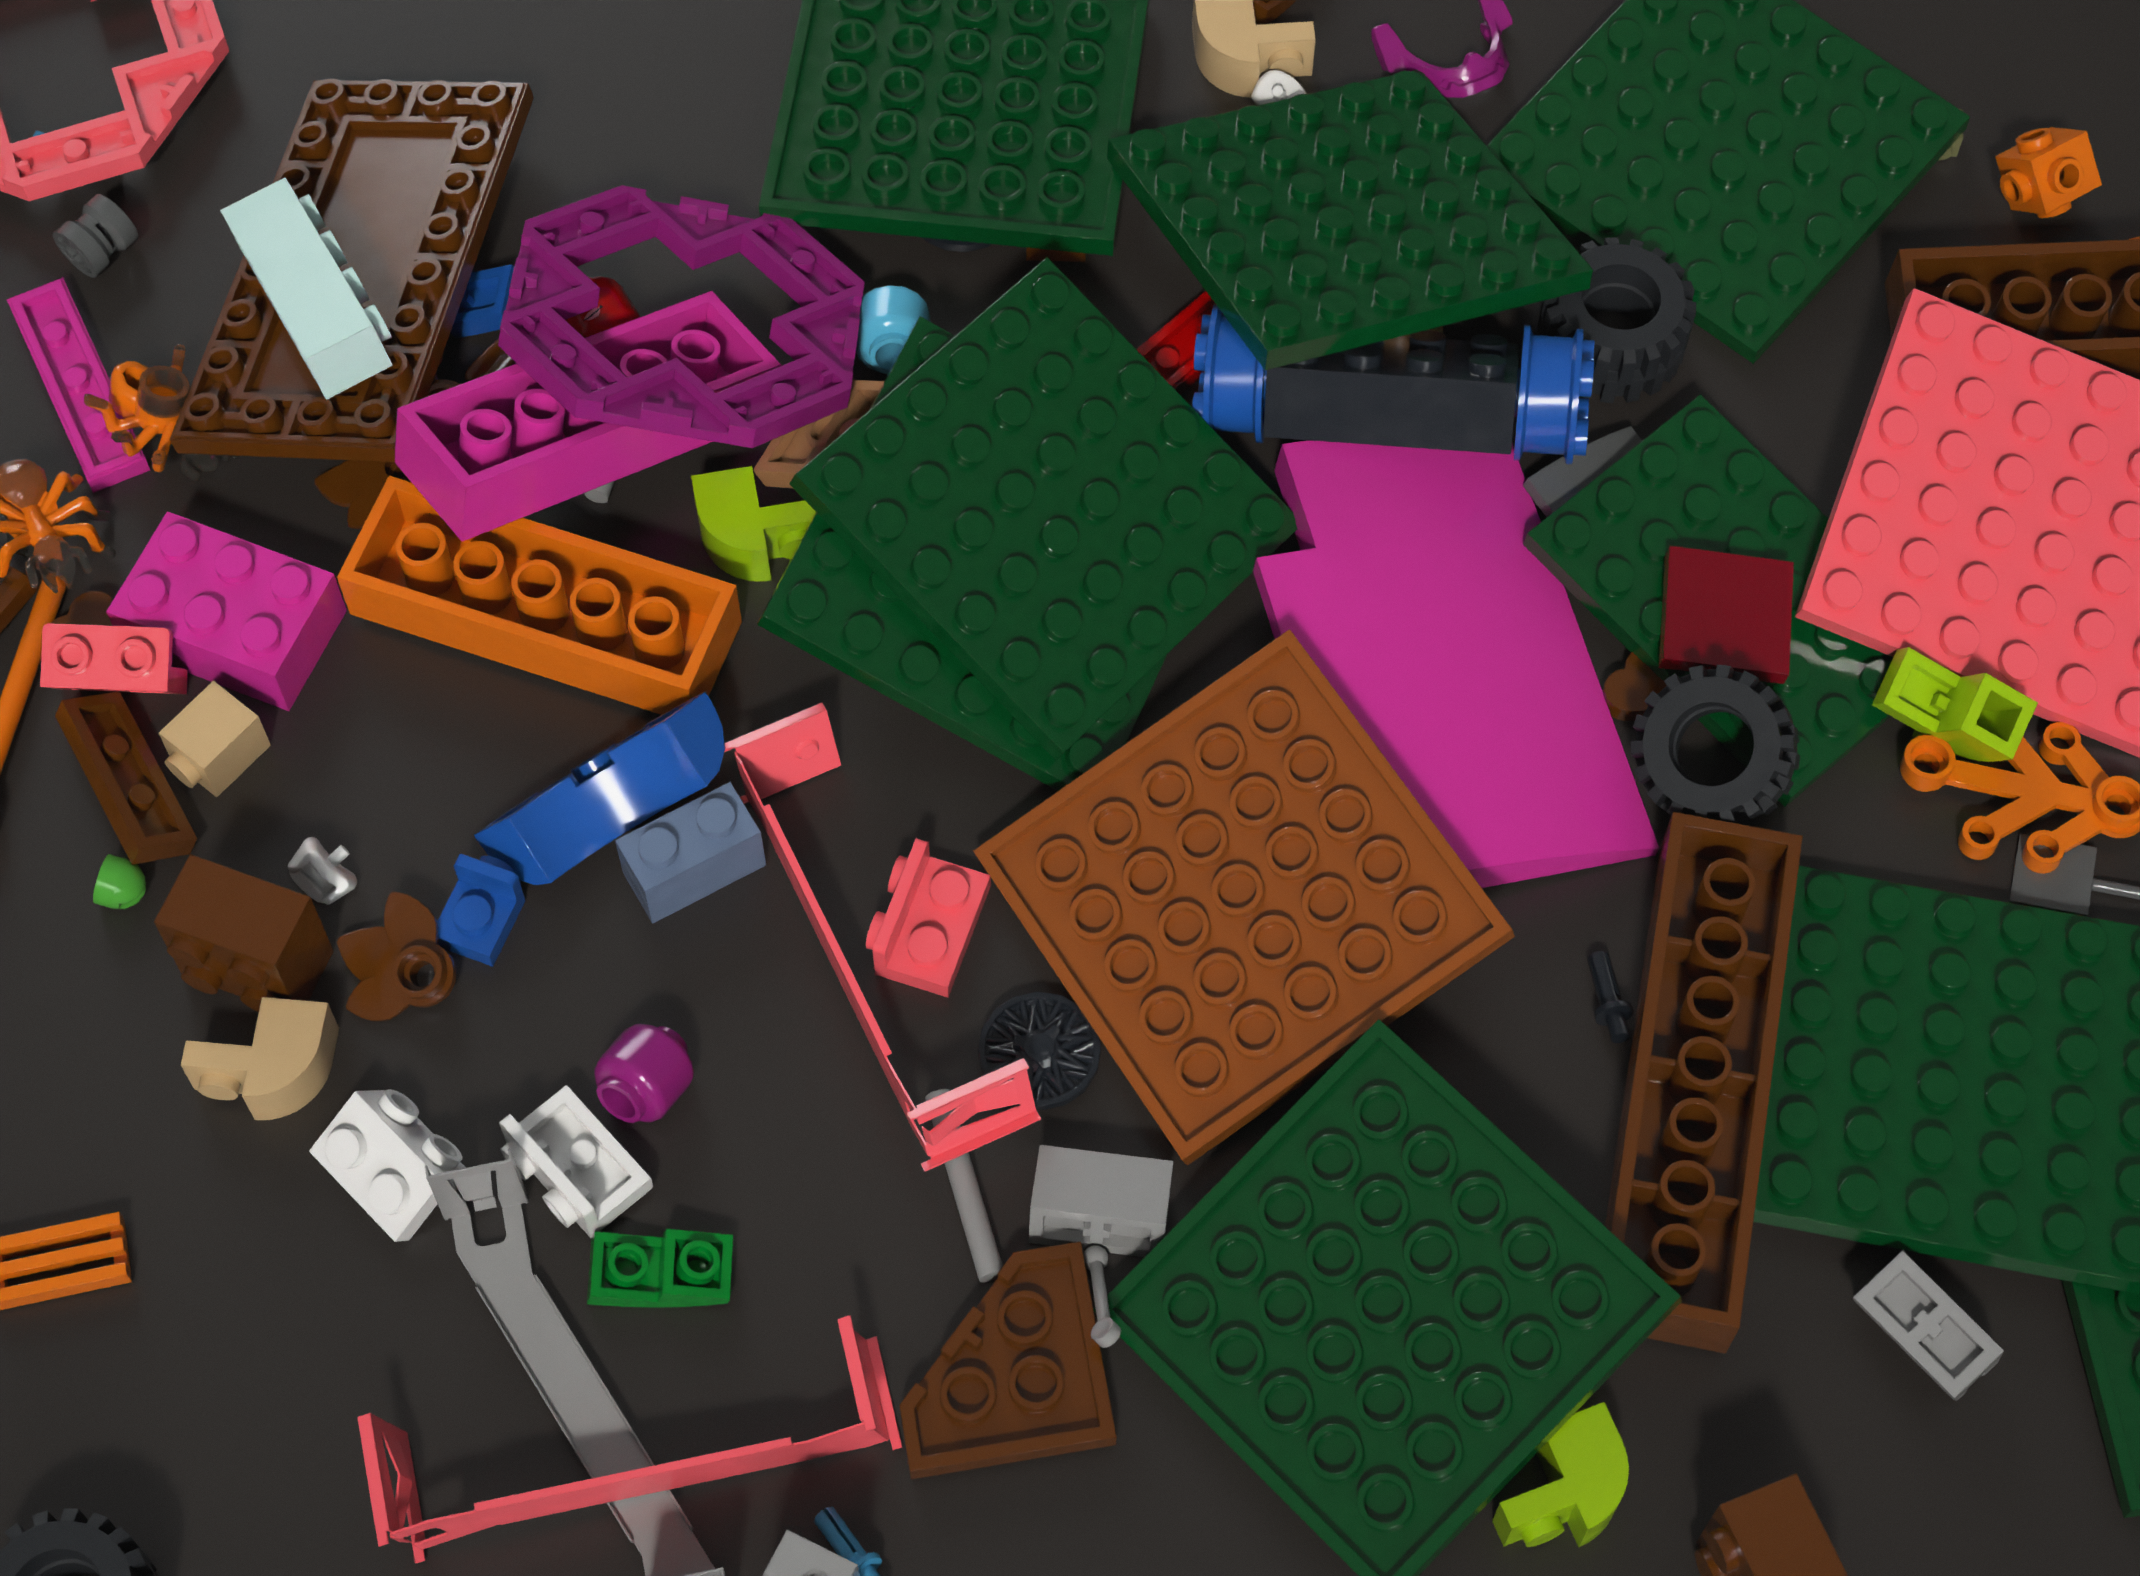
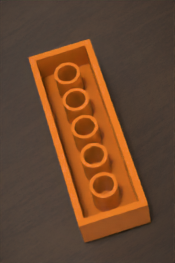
M388 476L337 576L350 615L661 715L703 692H706L709 696L742 623L737 586L735 584L526 518H520L462 542L412 482L393 476Z

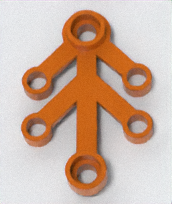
M2054 722L2046 727L2039 741V753L2044 760L2051 764H2066L2081 786L2060 782L2024 737L2018 746L2014 758L2008 760L2018 773L1956 760L1951 745L1933 735H1921L1912 739L1907 744L1900 761V773L1903 779L1911 788L1917 791H1935L1944 785L2014 799L2011 803L1986 817L1974 816L1964 823L1958 837V846L1965 856L1974 860L1989 858L1995 852L2000 839L2055 808L2079 813V815L2053 831L2038 830L2028 837L2022 850V860L2028 869L2036 873L2045 874L2054 871L2059 866L2064 853L2100 833L2112 838H2128L2140 832V784L2126 776L2109 777L2081 744L2079 731L2074 726L2063 722ZM2050 739H2063L2070 748H2057ZM1918 764L1928 765L1935 773L1922 772L1915 766ZM2106 806H2118L2124 811L2125 815L2116 814ZM1980 832L1987 836L1989 843L1979 844L1971 839L1969 833ZM2044 845L2052 850L2054 857H2041L2034 851L2033 847Z

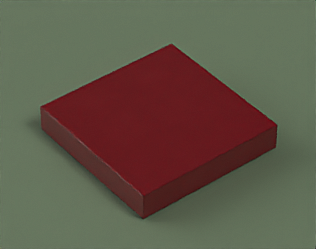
M1669 546L1665 554L1659 668L1690 672L1689 668L1703 665L1706 669H1716L1717 664L1726 665L1741 673L1745 670L1763 682L1784 684L1789 676L1794 562Z

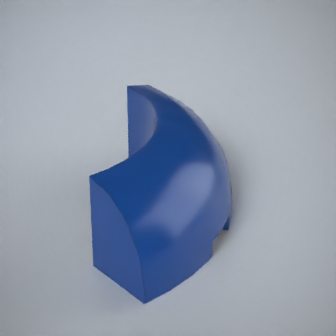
M703 692L650 721L645 725L646 727L630 735L617 745L615 743L611 744L571 769V774L561 778L541 792L534 793L474 834L480 846L489 856L511 866L520 881L532 885L552 883L585 858L633 827L683 798L707 787L720 771L725 751L723 726L706 692Z

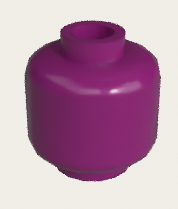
M635 1024L625 1029L600 1057L594 1070L598 1087L596 1090L597 1096L605 1109L616 1118L629 1123L637 1121L654 1122L664 1117L687 1090L694 1077L692 1060L687 1053L688 1048L684 1039L674 1030L664 1026L655 1027L647 1024Z

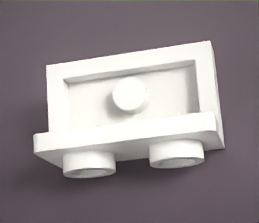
M567 1085L518 1123L511 1114L499 1122L507 1143L500 1149L506 1160L509 1159L508 1149L510 1148L521 1178L527 1180L534 1174L548 1190L542 1198L556 1218L567 1228L577 1222L590 1238L593 1237L595 1231L600 1232L653 1188L651 1177Z
M392 1089L355 1091L309 1152L394 1242L409 1241L437 1206V1201L426 1179L425 1166H428L431 1175L463 1169L466 1167L460 1162L462 1154L453 1143L440 1135L433 1134L417 1117L419 1115L417 1106L402 1093ZM450 1179L449 1181L458 1190L454 1180Z

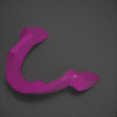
M1478 0L1484 23L1480 24V31L1491 47L1484 57L1474 51L1467 53L1459 67L1442 68L1428 64L1405 48L1388 23L1375 26L1371 29L1372 42L1382 70L1390 73L1419 70L1426 75L1444 97L1452 98L1471 96L1499 84L1510 64L1501 37L1502 31L1513 23L1507 6L1503 0Z

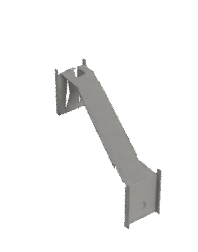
M508 1149L509 1159L434 1175H431L426 1165V1179L445 1220L451 1218L456 1253L475 1282L478 1294L591 1479L654 1466V1463L537 1275H533L521 1205L522 1203H529L528 1196L511 1149ZM495 1170L497 1193L502 1206L506 1238L500 1243L479 1246L475 1243L471 1214L465 1201H473L475 1212L497 1207L490 1172ZM450 1179H453V1180H454V1182H455V1184H456L458 1190L460 1191L461 1195H460L459 1192L456 1190V1188L452 1185V1183L449 1181ZM670 1490L607 1503L630 1543H634L640 1552L645 1576H725L723 1567L715 1569L692 1532L694 1530L693 1526Z

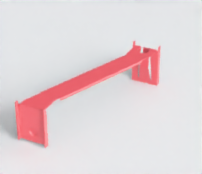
M823 703L814 705L724 743V752L734 748L736 750L734 755L746 795L740 798L744 804L750 802L766 830L912 1130L927 1156H930V1160L921 1163L924 1172L1041 1120L1036 1110L1027 1072L1029 1066L1024 1058L923 1102L916 1107L888 1060L887 1056L892 1054L882 1031L770 804L764 806L761 801L763 798L841 766L830 720ZM1020 1104L1014 1108L957 1128L978 1112ZM955 1109L932 1130L929 1131L922 1126L923 1138L914 1122L915 1119L920 1125Z
M851 1315L837 1319L861 1423L806 1441L792 1443L791 1437L482 1501L474 1503L475 1510L422 1521L408 1432L372 1413L359 1416L357 1418L378 1547L389 1544L387 1532H390V1538L398 1542L412 1543L415 1564L426 1561L424 1553L426 1548L496 1525L509 1524L803 1462L813 1458L870 1447L888 1440L891 1442L893 1451L903 1448L878 1338L875 1336L865 1339L854 1330ZM383 1440L398 1474L395 1498ZM407 1512L409 1526L404 1528ZM440 1528L446 1531L443 1534L425 1539V1530ZM411 1535V1541L404 1538Z

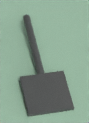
M2019 834L2009 903L2088 917L2091 891L2140 900L2139 886L2093 878L2097 847L2080 844L2064 853L2059 866L2054 871L2045 874L2031 871L2022 860V850L2030 835ZM2036 845L2033 847L2034 851L2041 857H2054L2052 850L2047 846Z

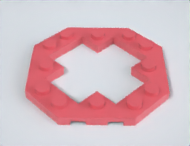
M151 0L168 52L112 68L125 110L12 143L0 109V191L30 202L144 168L229 52L213 1Z

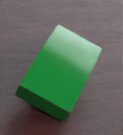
M666 1229L662 1237L595 1231L591 1239L587 1305L664 1308L728 1304L731 1288L733 1235Z

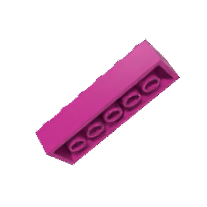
M713 291L585 338L627 378L678 358L715 393L781 366L778 360ZM514 364L397 408L395 464L463 542L713 441L576 418L518 364Z

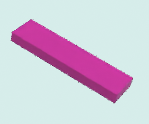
M62 277L6 299L92 492L95 493L149 471L150 467L142 449L131 457L123 452L121 436L127 441H133L136 438L133 430L130 429L120 433L109 432L102 413L99 410L86 406L87 397L109 401L110 379L64 278ZM115 412L118 419H124V417Z

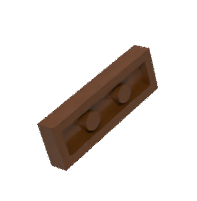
M120 691L61 700L55 717L131 864L190 854L198 838Z

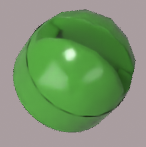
M108 854L102 863L96 880L93 903L112 909H127L138 904L144 896L146 889L145 876L141 868L137 864L132 865L129 859Z

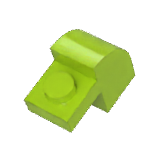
M752 466L692 475L691 479L701 538L710 559L724 572L739 579L755 582L771 581L769 560L782 557L786 559L792 558L816 511L805 500L759 507Z
M1907 647L1896 650L1872 706L1913 728L1912 737L1914 738L1921 735H1933L1948 742L1956 756L1982 762L2012 760L2038 702L1987 673L1960 677Z
M1605 1402L1576 1412L1536 1453L1549 1484L1499 1503L1492 1522L1503 1547L1522 1539L1526 1547L1543 1544L1565 1531L1562 1524L1566 1522L1578 1547H1581L1595 1539L1606 1528L1625 1493L1629 1475V1464L1626 1448Z

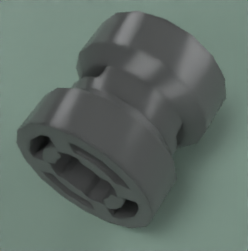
M95 194L83 205L82 215L76 221H66L53 232L55 244L63 255L77 269L92 278L97 277L109 266V257L116 250H126L139 236L136 227L124 211L113 201L101 194Z

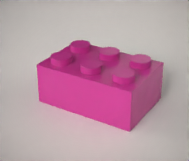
M167 511L106 613L113 626L170 629L173 633L172 667L188 669L189 674L210 682L215 681L223 687L290 711L347 609L334 573Z

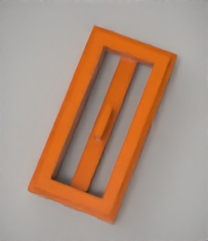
M120 1212L0 1237V1310L132 1282L125 1220ZM111 1237V1239L94 1242L76 1247L5 1261V1259ZM109 1257L114 1259L113 1265L8 1287L7 1279L48 1270L52 1272L71 1268L76 1264Z

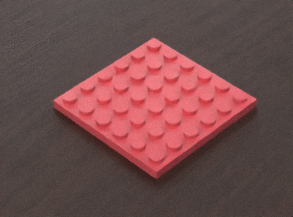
M1913 288L1906 297L1795 617L1891 657H1894L1897 649L1910 647L1960 677L1987 673L2038 702L2033 715L2053 723L2063 722L2072 725L2082 735L2140 758V380Z

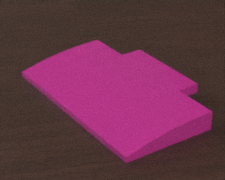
M1311 440L1282 444L1274 472L1284 502L1294 514L1297 530L1294 533L1300 550L1257 557L1253 568L1274 638H1278L1289 629L1292 631L1481 888L1655 856L1659 850V845L1610 710L1605 701L1566 589L1523 545L1527 533L1541 523L1532 497L1523 487L1526 479L1519 461H1513V444L1511 454Z

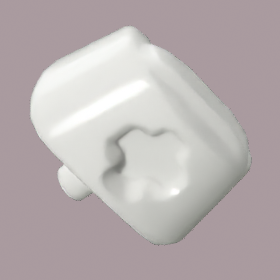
M1269 70L1256 83L1251 98L1256 105H1262L1307 93L1301 84L1290 75L1279 70Z
M308 837L303 841L288 864L289 873L293 881L308 896L320 903L330 905L355 889L357 885L355 874L340 864L350 854L342 845L329 855L317 838Z

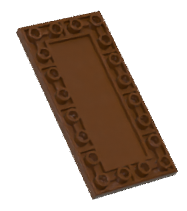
M388 79L378 81L313 80L272 184L286 177L298 199L307 194L310 195L326 227L318 230L319 235L328 230L332 232L347 260V263L340 266L339 269L342 272L352 266L369 297L368 301L361 304L362 308L365 309L374 304L392 336L383 341L382 345L393 366L326 400L243 255L169 439L177 453L395 462L397 408L428 397L534 99L528 83H501L499 81L446 82L444 80L425 82L392 81Z

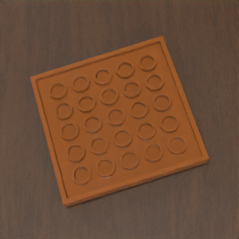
M1290 629L973 850L1187 1166L1338 1061L1378 1019L1388 1026L1515 937L1512 928Z

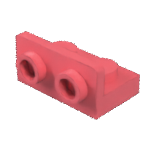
M48 623L42 629L40 687L60 690L187 694L188 669L172 667L173 633L167 628Z
M916 838L909 856L899 855L893 866L888 884V892L893 893V897L887 912L877 911L869 927L866 948L873 952L875 975L948 998L990 890V875L930 857L929 842Z

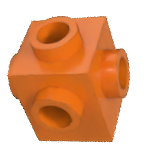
M2056 127L2034 129L2018 136L2015 140L2016 146L1995 156L2001 175V192L2009 202L2010 209L2036 213L2039 218H2050L2067 212L2072 208L2071 201L2102 185L2088 133L2084 130Z

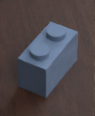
M731 782L615 840L623 874L652 924L766 866L761 832Z

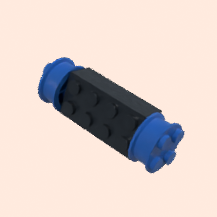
M1214 305L1211 315L1203 314L1201 334L1197 333L1194 370L1205 372L1200 373L1198 392H1194L1192 408L1214 431L1254 433L1256 443H1263L1265 437L1497 454H1511L1515 417L1517 421L1513 461H1520L1523 452L1564 455L1565 463L1572 465L1573 455L1586 456L1589 398L1579 397H1591L1595 340L1583 339L1584 329H1577L1574 337L1571 338L1533 335L1531 325H1524L1521 368H1518L1520 344L1508 343V340L1502 336L1479 334L1471 337V341L1446 339V335L1441 332L1424 330L1410 334L1409 337L1401 336L1264 370L1217 305Z

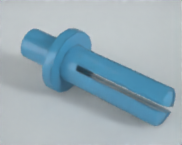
M827 1507L821 1510L815 1516L814 1522L837 1555L858 1564L860 1576H881L877 1571L882 1563L877 1552L866 1553L834 1507Z

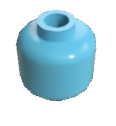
M888 285L875 288L863 295L856 354L858 359L867 368L882 374H888L918 318L921 316L930 321L927 304L917 292L906 287Z

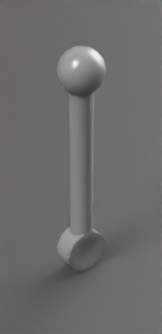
M1093 1245L1083 1252L1085 1268L1090 1270L1097 1315V1323L1091 1330V1337L1100 1347L1106 1348L1117 1341L1121 1334V1328L1110 1317L1104 1268L1108 1263V1254L1103 1247Z

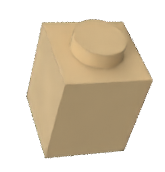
M212 681L159 732L169 754V757L165 760L169 770L186 786L193 788L199 783L215 797H218L271 746L259 716L215 681Z

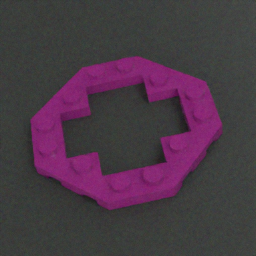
M621 185L525 220L520 251L516 258L510 283L506 310H504L501 321L498 346L576 418L754 448L848 407L864 281L793 219L763 213V216L756 219L728 215L729 205L683 196H681L680 205L652 201L646 196L645 189ZM654 237L659 239L692 270L740 252L801 306V308L773 318L769 336L775 344L795 361L718 393H715L678 358L627 378L565 321L568 318L598 307L600 287L587 277L578 266Z

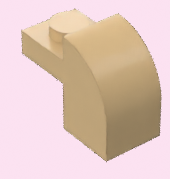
M1193 0L1192 34L1196 62L1205 78L1215 87L1235 96L1251 98L1256 83L1269 70L1283 71L1293 78L1312 76L1316 41L1313 21L1256 25L1253 0Z
M262 997L252 1046L186 1040L181 1067L194 1090H198L202 1095L217 1100H234L238 1098V1094H242L254 1120L281 1118L306 1106L323 1088L331 1071L339 1027L328 1003Z

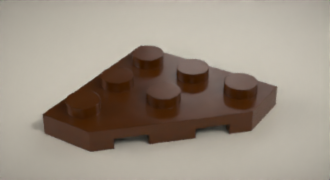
M1081 1241L1013 1252L998 1272L997 1280L979 1304L971 1308L942 1347L941 1355L920 1383H915L900 1403V1414L911 1479L1116 1445V1432L1100 1346L1091 1337V1330L1096 1323Z

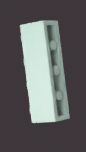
M285 177L220 210L242 253L326 400L393 366L382 345L383 341L392 336L374 304L365 309L362 308L361 304L368 301L369 297L352 266L342 272L339 269L340 266L347 263V260L332 232L328 230L319 235L318 230L326 227L309 194L298 199Z

